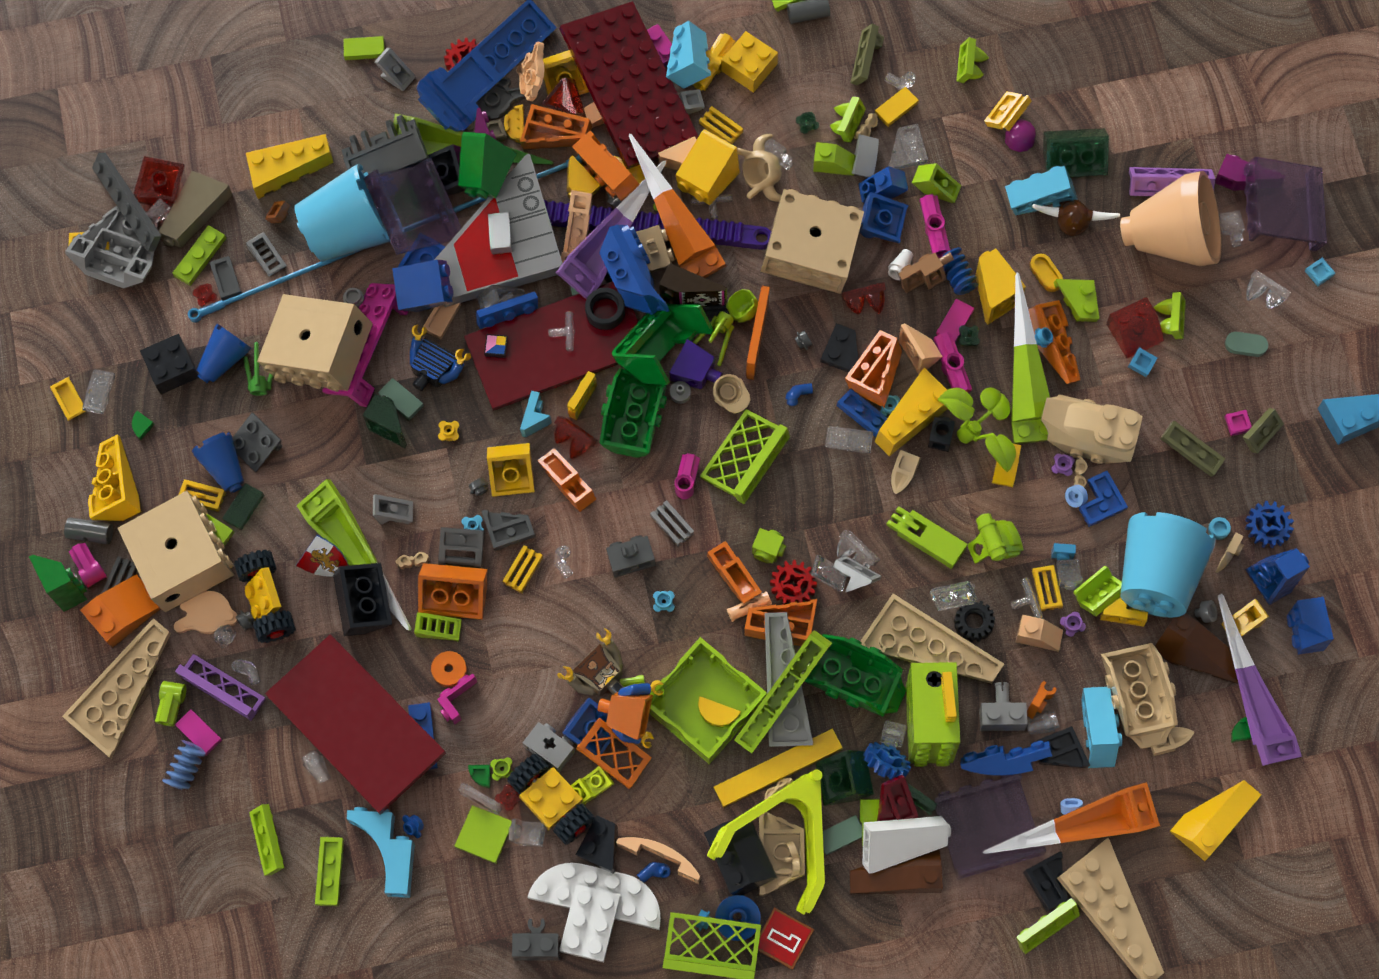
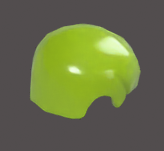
M742 289L735 292L729 298L726 308L736 322L743 323L753 319L756 315L758 300L750 290Z

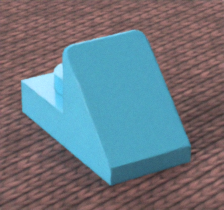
M531 391L520 427L522 437H528L552 423L550 415L541 413L543 400H541L540 392Z

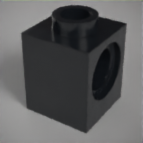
M944 416L934 417L928 448L949 452L955 421H951L950 418ZM945 430L947 434L942 436L937 431Z

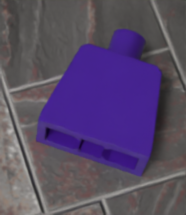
M687 339L669 372V377L672 382L683 381L690 387L703 389L707 380L715 383L723 373L714 369V356Z

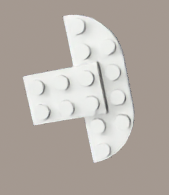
M580 863L559 864L541 874L532 885L528 894V899L570 909L559 949L562 953L604 963L615 920L660 930L661 916L656 897L646 884L627 874L619 872L613 874L602 868Z

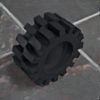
M972 600L970 603L966 601L964 605H961L954 619V626L958 630V635H962L964 639H970L969 642H973V640L980 642L982 638L985 640L991 634L995 622L994 612L989 609L990 606L988 604L986 606L983 605L981 600L979 603L976 600ZM970 614L980 615L983 619L982 626L979 628L969 627L966 622L967 616Z

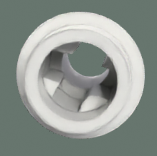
M903 249L888 266V274L891 278L900 281L898 273L901 272L903 267L911 264L913 258L911 251Z

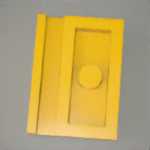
M1006 91L984 122L987 127L1001 130L1005 128L1007 131H1010L1032 101L1028 95L1023 97L1022 94Z
M588 371L580 382L576 392L567 404L569 417L575 420L578 419L597 387L596 374Z

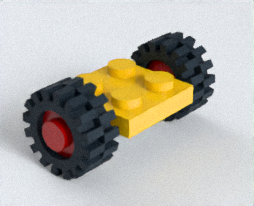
M257 550L256 552H249L250 554L248 555L244 554L243 557L235 560L234 565L239 581L248 582L245 586V595L249 599L251 615L255 619L253 627L258 642H276L278 639H284L283 637H289L290 634L296 631L290 611H278L281 608V604L271 575L277 570L272 552L270 550Z
M532 754L524 762L522 761L514 769L515 771L511 772L507 782L520 794L519 798L548 830L556 825L553 832L565 845H568L590 827L595 816L584 804H580L583 802V798L554 767L547 771L549 766L538 754Z

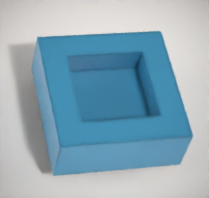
M1139 347L1128 368L1147 377L1157 357Z
M1054 543L1051 550V558H1057L1061 562L1073 560L1076 553V545Z

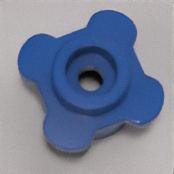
M404 815L402 817L404 832L420 838V831L424 828L422 820L416 815L410 817Z

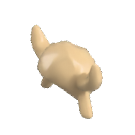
M764 134L758 137L753 144V151L737 148V153L745 157L742 165L745 182L752 188L747 193L748 199L753 198L762 191L769 200L780 201L781 195L776 192L774 185L781 178V165L776 155L765 151V143L773 137L772 134Z

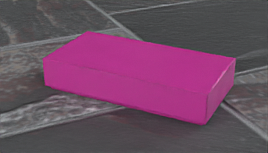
M955 299L936 335L951 332L956 343L974 312V307Z
M191 709L175 724L195 745L201 747L206 752V756L222 741Z

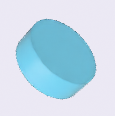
M1222 517L1214 518L1208 526L1209 535H1214L1216 540L1225 539L1231 531L1230 523Z

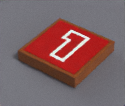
M774 907L760 933L758 952L793 971L814 929Z

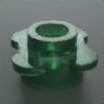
M805 112L796 118V123L799 124L800 132L803 134H807L812 129L817 130L819 128V123L816 122L815 115L812 112Z
M975 325L972 327L960 326L959 343L963 346H977L980 343L978 338L979 328Z

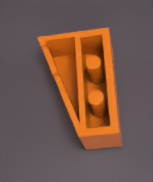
M531 104L520 144L523 149L572 147L592 130V124L588 118Z
M591 130L572 146L586 164L584 168L591 176L595 175L594 179L601 187L606 186L604 189L612 198L616 196L622 201L640 185L628 169L607 150L603 143L599 142Z
M880 330L845 377L849 389L854 390L861 397L884 408L902 354L897 337Z
M817 599L808 602H791L785 605L776 606L775 604L748 608L745 636L765 640V613L787 612L793 645L802 646L812 633Z

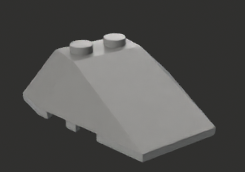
M115 206L102 216V220L96 224H91L82 235L78 234L75 236L66 249L65 254L85 275L121 288H126L144 281L152 268L154 251L148 252L118 206ZM146 212L157 228L159 216ZM107 241L110 242L109 250H105Z

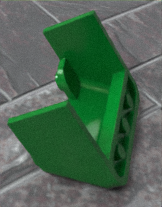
M667 304L669 312L660 310L656 311L653 315L647 313L614 348L612 356L615 361L642 383L668 385L670 381L660 364L661 359L675 344H685L687 339L692 342L696 334H712L714 332L701 305Z

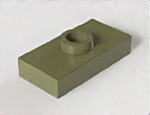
M1268 408L1243 436L1251 452L1258 454L1284 425L1277 411Z

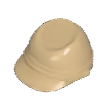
M727 374L715 381L713 395L716 403L732 413H740L748 407L750 394L741 378H738L736 375Z

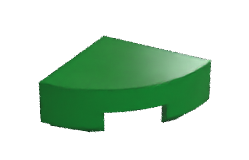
M136 411L132 419V428L136 436L142 440L155 424L139 411Z
M1247 717L1242 718L1234 726L1231 733V743L1252 739Z
M468 765L472 779L478 785L490 788L491 765Z

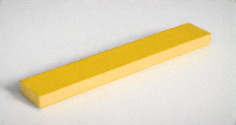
M833 728L812 738L813 745L793 747L714 786L713 788L723 808L843 750Z

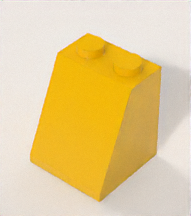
M704 129L676 173L678 188L684 193L691 194L698 201L711 205L740 173L737 147Z
M996 248L991 252H984L979 257L975 275L977 277L976 282L979 284L978 291L987 325L1015 308L1016 273ZM1021 281L1022 287H1023V291L1025 292L1026 286H1025V284Z

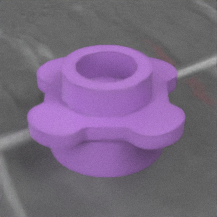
M1056 454L1054 456V466L1051 468L1052 472L1055 474L1062 473L1065 476L1072 475L1073 471L1071 468L1075 463V459L1065 454Z
M1072 612L1067 617L1060 619V624L1064 626L1066 635L1069 637L1074 636L1078 631H1084L1086 628L1078 612Z

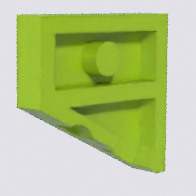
M1056 279L1054 281L1055 288L1059 287L1063 293V300L1071 309L1076 321L1097 322L1100 319L1094 280Z

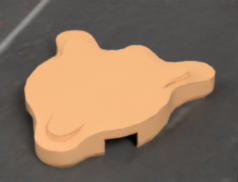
M541 42L535 43L533 52H528L523 63H519L516 69L520 79V93L531 102L537 98L544 78V43Z
M206 590L180 605L182 611L187 612V615L175 622L174 630L179 634L190 630H196L204 634H215L221 628L235 625L238 622L236 619L237 613L232 610L228 600L221 593Z

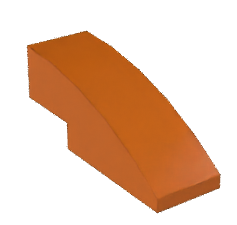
M555 448L537 460L555 485L579 512L596 500L592 489L580 478L578 472Z
M726 541L707 552V557L743 605L762 593L739 557H736Z

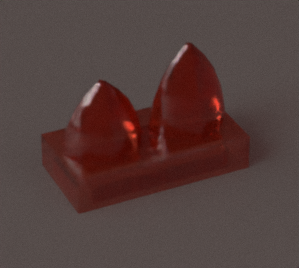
M881 282L842 292L841 295L850 310L856 314H860L863 309L865 295L870 306L877 313H881L885 301L884 291L886 287L885 283Z
M558 416L554 422L557 425L554 433L555 443L565 442L573 436L569 450L570 459L579 457L589 447H594L598 439L565 416Z

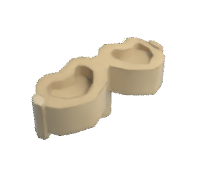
M868 114L865 124H860V129L856 131L855 139H858L859 134L870 136L871 128L876 127L878 124L877 114Z
M1079 457L1074 463V474L1076 476L1073 481L1074 485L1085 487L1087 481L1082 475L1088 466L1086 461Z
M418 552L414 557L402 555L395 562L397 567L405 569L412 568L414 565L419 567L423 563L428 564L430 558L428 554Z
M792 778L780 779L775 787H771L766 791L764 799L792 783Z
M793 841L785 842L784 845H787L791 857L784 858L785 863L792 861L793 873L791 877L799 876L800 860L796 846Z

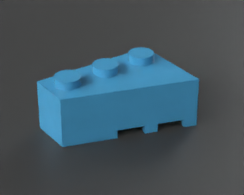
M1379 394L1322 400L1318 411L1338 445L1379 427Z

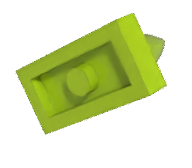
M969 37L960 45L957 82L965 83L968 79H979L984 75L974 62H983L988 60L989 57L976 46V39Z
M853 96L850 103H843L834 107L836 113L842 116L843 119L830 125L834 133L840 135L844 142L850 143L866 110L861 99Z
M1173 292L1172 298L1163 300L1154 306V309L1159 313L1171 315L1170 318L1161 321L1157 328L1165 334L1173 335L1175 339H1184L1186 300L1181 292Z

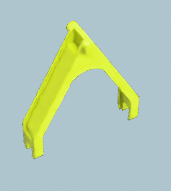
M817 769L800 776L789 785L720 828L707 854V857L714 861L716 857L721 858L735 831L779 803L786 802L794 805L804 818L807 886L796 907V911L805 915V912L810 913L813 910L825 885L820 781L822 772Z

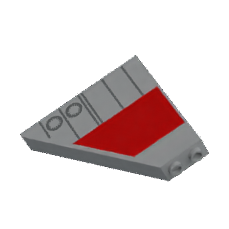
M530 154L525 155L505 178L497 198L489 197L434 259L447 261L450 267L449 281L453 288V302L445 304V307L557 275L556 271L563 263ZM509 212L513 252L492 254L490 250L488 214Z

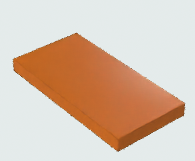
M767 286L761 287L747 358L746 377L752 380L755 377L769 305L770 287Z

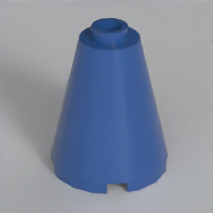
M217 323L196 369L199 372L197 377L206 383L209 381L214 383L251 350V347Z
M224 432L204 440V445L201 448L195 446L192 449L195 458L225 492L230 491V493H234L242 488L241 484L244 483L230 432H227L226 435Z

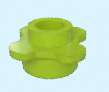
M506 757L505 759H494L491 761L490 765L493 768L492 778L495 781H499L501 778L508 779L511 772H513L511 770V758Z

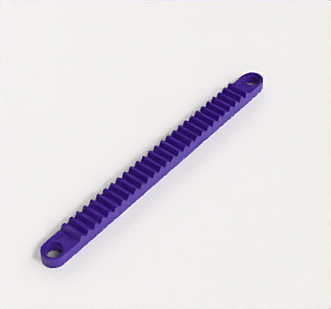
M544 200L551 226L567 227L569 203L547 202ZM592 205L588 230H594L613 209L611 207L605 209L603 206L597 208ZM644 211L638 212L631 225L636 232L656 225H660L661 230L665 229L659 213H645ZM702 218L696 219L715 245L759 250L767 249L771 231L766 227L744 225L742 222L736 224L734 221L727 223L725 220L719 222L717 219L714 221L708 218L705 220ZM759 234H764L768 239L765 242H759L756 237Z

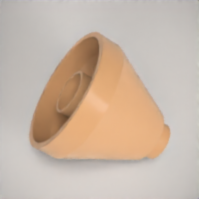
M1204 171L1184 174L1132 209L1130 216L1121 218L1120 228L1125 246L1135 245L1138 251L1196 266L1213 265L1220 261L1222 243L1218 206L1211 181Z

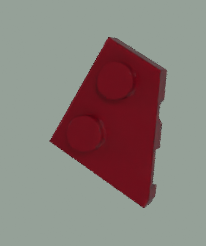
M903 775L881 783L877 821L919 817Z

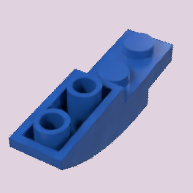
M1037 741L1032 743L1030 747L1023 749L1022 747H1016L1011 749L1009 753L1005 752L1004 746L992 745L983 752L976 753L972 751L966 753L961 758L960 765L964 770L984 775L1021 774L1033 771V761L1051 757L1052 749L1049 741Z

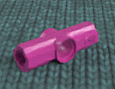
M925 195L919 200L925 223V233L928 236L931 252H935L937 257L941 258L946 252L950 251L944 226L945 219L941 214L937 195ZM936 224V225H938L939 227H938V228H933V227H931L930 225Z
M944 332L933 338L934 343L942 355L941 369L947 376L951 388H962L970 393L972 387L964 368V358L958 352L952 333ZM949 361L954 362L957 367L950 366Z

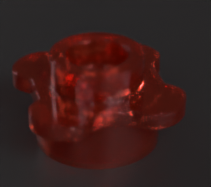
M206 283L193 290V296L197 297L199 306L203 307L206 303L217 299V295L212 291L211 284Z
M510 784L504 785L503 791L495 796L496 802L501 803L507 811L513 810L517 802L521 801L519 798L520 794L514 791Z

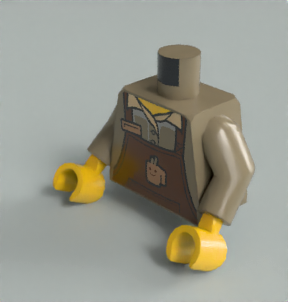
M604 628L606 631L605 638H601L599 633L596 634V637L604 642V644L600 642L573 670L570 667L563 666L567 671L565 677L561 673L557 674L560 679L567 680V683L578 693L602 696L607 690L615 694L621 688H624L618 682L622 676L621 669L623 667L621 654L611 639V632Z

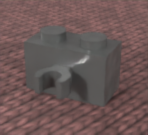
M635 536L630 541L624 543L614 542L606 548L614 578L656 566L648 536Z
M529 919L528 928L531 933H512V957L514 961L560 960L559 934L542 933L546 926L544 919H541V925L538 928H534L533 920Z

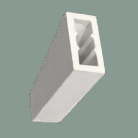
M942 816L864 822L862 864L868 873H875L948 846V837L951 836L950 825L947 824Z

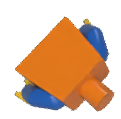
M660 680L653 681L651 685L649 683L633 684L621 688L619 692L611 696V700L600 699L598 711L608 714L606 725L612 728V731L622 742L642 743L645 748L652 746L650 742H645L648 738L654 739L652 733L646 732L653 698L650 692L658 696L663 694L662 690L655 691L657 685H664Z

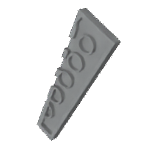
M787 612L765 613L767 694L795 656ZM802 686L770 728L769 747L813 745Z

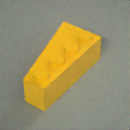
M326 134L246 153L253 189L258 199L264 197V194L272 190L281 189V186L288 182H295L300 179L299 177L307 173L311 174L334 163Z
M925 367L878 431L875 443L888 456H891L934 421V417H939L948 409L943 403L938 401V398L947 389Z

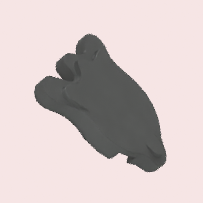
M503 77L476 102L482 112L486 111L489 120L504 117L514 103L526 98L520 93V87L509 88L511 80L508 77Z

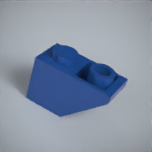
M888 166L860 182L859 189L862 202L865 203L870 192L890 199L906 192L908 185L905 171Z

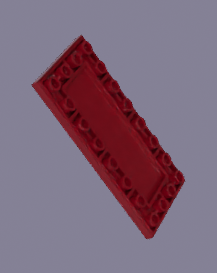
M613 281L597 288H611L618 292ZM576 294L538 308L530 314H522L512 320L503 321L492 327L465 335L464 339L492 410L495 411L530 397L531 391L543 393L585 377L588 371L597 373L618 365L612 356V351L638 323L634 310L625 307V316L617 327L610 330H601L589 323L585 312L586 299L581 294ZM601 299L594 304L593 313L601 319L611 318L617 313V304L610 299ZM487 334L508 336L506 358L486 357L484 355Z
M331 634L265 693L275 706L380 815L446 754L445 750Z

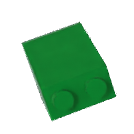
M463 132L458 186L465 190V194L473 198L476 196L484 199L488 197L497 198L517 153L488 134Z

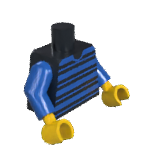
M419 325L413 326L412 334L415 337L412 338L410 347V365L413 374L417 378L412 385L416 389L423 391L428 383L435 387H440L442 384L457 379L464 367L463 362L470 360L471 354L466 353L463 358L462 353L464 349H458L454 354L426 337L422 339L421 337L427 333V328L423 327L420 334L417 330Z

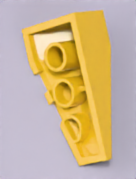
M1243 780L1184 814L1170 832L1202 860L1206 861L1262 794Z

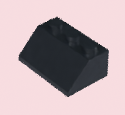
M381 563L339 566L333 575L344 636L365 635L391 626L392 619Z
M753 821L735 831L724 855L721 858L716 857L715 859L732 895H745L778 878ZM724 822L704 832L710 847L720 828L729 822Z

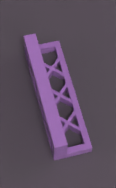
M1129 167L1131 179L1129 193L1130 196H1153L1184 174L1199 171L1206 172L1214 190L1215 176L1212 169Z
M195 654L191 656L185 666L180 664L175 671L180 678L252 721L266 700L262 695ZM195 662H198L203 667V673L195 674L190 669ZM219 675L221 684L213 685L208 681V676ZM237 686L239 695H229L226 693L225 687ZM253 696L258 701L251 708L244 704L243 698Z

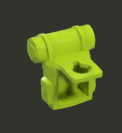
M989 513L981 514L976 519L977 528L980 533L978 537L968 544V549L974 563H979L988 556L991 557L992 561L1014 558L1023 551L1020 534L1012 521H995ZM977 544L983 545L980 556L975 551Z

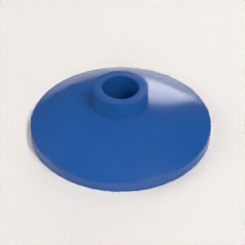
M733 895L727 897L719 904L715 918L760 924L761 915L758 906L752 899L743 895ZM740 913L741 919L734 920L733 915ZM722 925L718 928L720 933L726 938L735 933L730 925ZM734 926L737 931L742 928L739 926ZM745 928L739 934L746 940L755 934L756 929ZM737 935L731 939L734 941H741Z

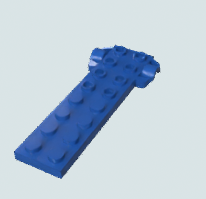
M526 0L452 69L447 72L444 68L440 67L430 71L421 79L417 85V91L420 96L418 101L445 130L449 128L456 132L464 131L475 121L477 108H479L476 102L521 62L528 52L533 51L536 42H542L557 27L532 0Z

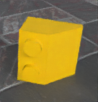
M570 50L543 58V84L551 104L589 92Z
M530 443L487 447V463L492 497L535 492Z

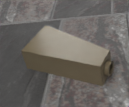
M191 171L159 230L162 242L169 247L176 246L182 248L232 196L229 185Z

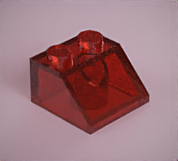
M144 156L134 190V195L138 202L155 207L175 203L185 165Z
M1147 297L1111 313L1108 317L1106 325L1126 358L1134 356L1139 347L1146 350L1164 341L1157 313Z

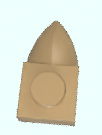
M900 450L891 475L892 489L895 494L905 489L911 479L914 478L921 457Z
M1238 533L1234 534L1215 571L1216 573L1224 569L1234 555L1239 556L1244 546L1241 543L1244 536Z
M1173 727L1165 744L1151 747L1153 755L1157 756L1175 751L1176 748L1184 745L1191 739L1194 731L1183 727Z

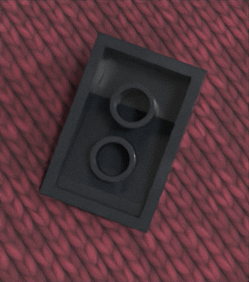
M454 144L429 154L428 159L403 169L413 205L465 191L458 186L460 146Z

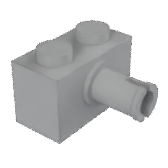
M1002 682L995 683L996 702L981 703L979 709L980 731H1025L1027 726L1026 703L1009 702V683L1004 682V685H1002Z

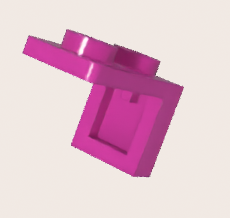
M474 674L463 676L452 689L447 688L440 693V697L437 699L442 707L440 713L447 722L451 720L456 725L462 720L460 714L451 704V701L478 682Z

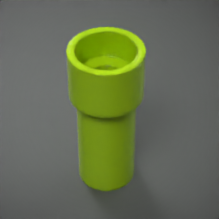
M644 675L620 679V683L624 687L645 683Z

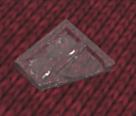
M918 124L898 128L889 167L902 169L928 163L927 153Z

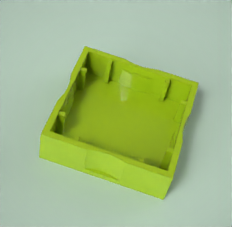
M700 637L679 660L675 669L661 680L664 685H657L655 687V691L662 690L663 694L658 696L650 692L653 698L649 714L710 765L747 723L767 695V692L747 675L732 667L723 655ZM701 696L739 710L741 714L735 722L724 727L712 726L700 714L698 707L699 697Z

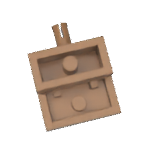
M935 252L931 255L926 254L919 259V262L903 267L898 275L906 294L924 283L929 290L947 280L944 265L954 260L952 254L949 252L941 258H938Z

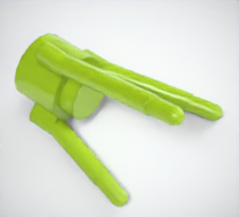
M720 311L717 317L714 316L710 322L715 330L708 340L709 343H712L718 332L725 333L727 331L717 363L719 367L722 365L730 335L734 329L732 325L734 318L723 311ZM699 334L693 343L697 344L706 334Z

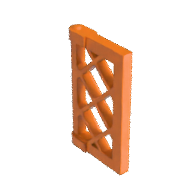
M600 717L576 748L628 789L633 786L652 758L635 744L622 742L612 731V728L608 727L606 722ZM601 727L609 733L610 737L598 739L597 731ZM610 739L612 753L600 754L598 741ZM614 739L625 745L627 750L615 752ZM589 742H595L597 755L586 749ZM631 752L642 758L638 765H633ZM628 753L630 766L618 768L616 754ZM613 755L614 768L603 762L601 756ZM630 768L631 776L627 780L619 774L618 770Z

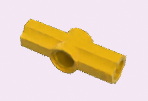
M720 33L711 49L706 51V56L710 61L707 66L711 71V76L692 84L696 89L705 91L714 76L720 74L721 59L735 44V40L730 35Z

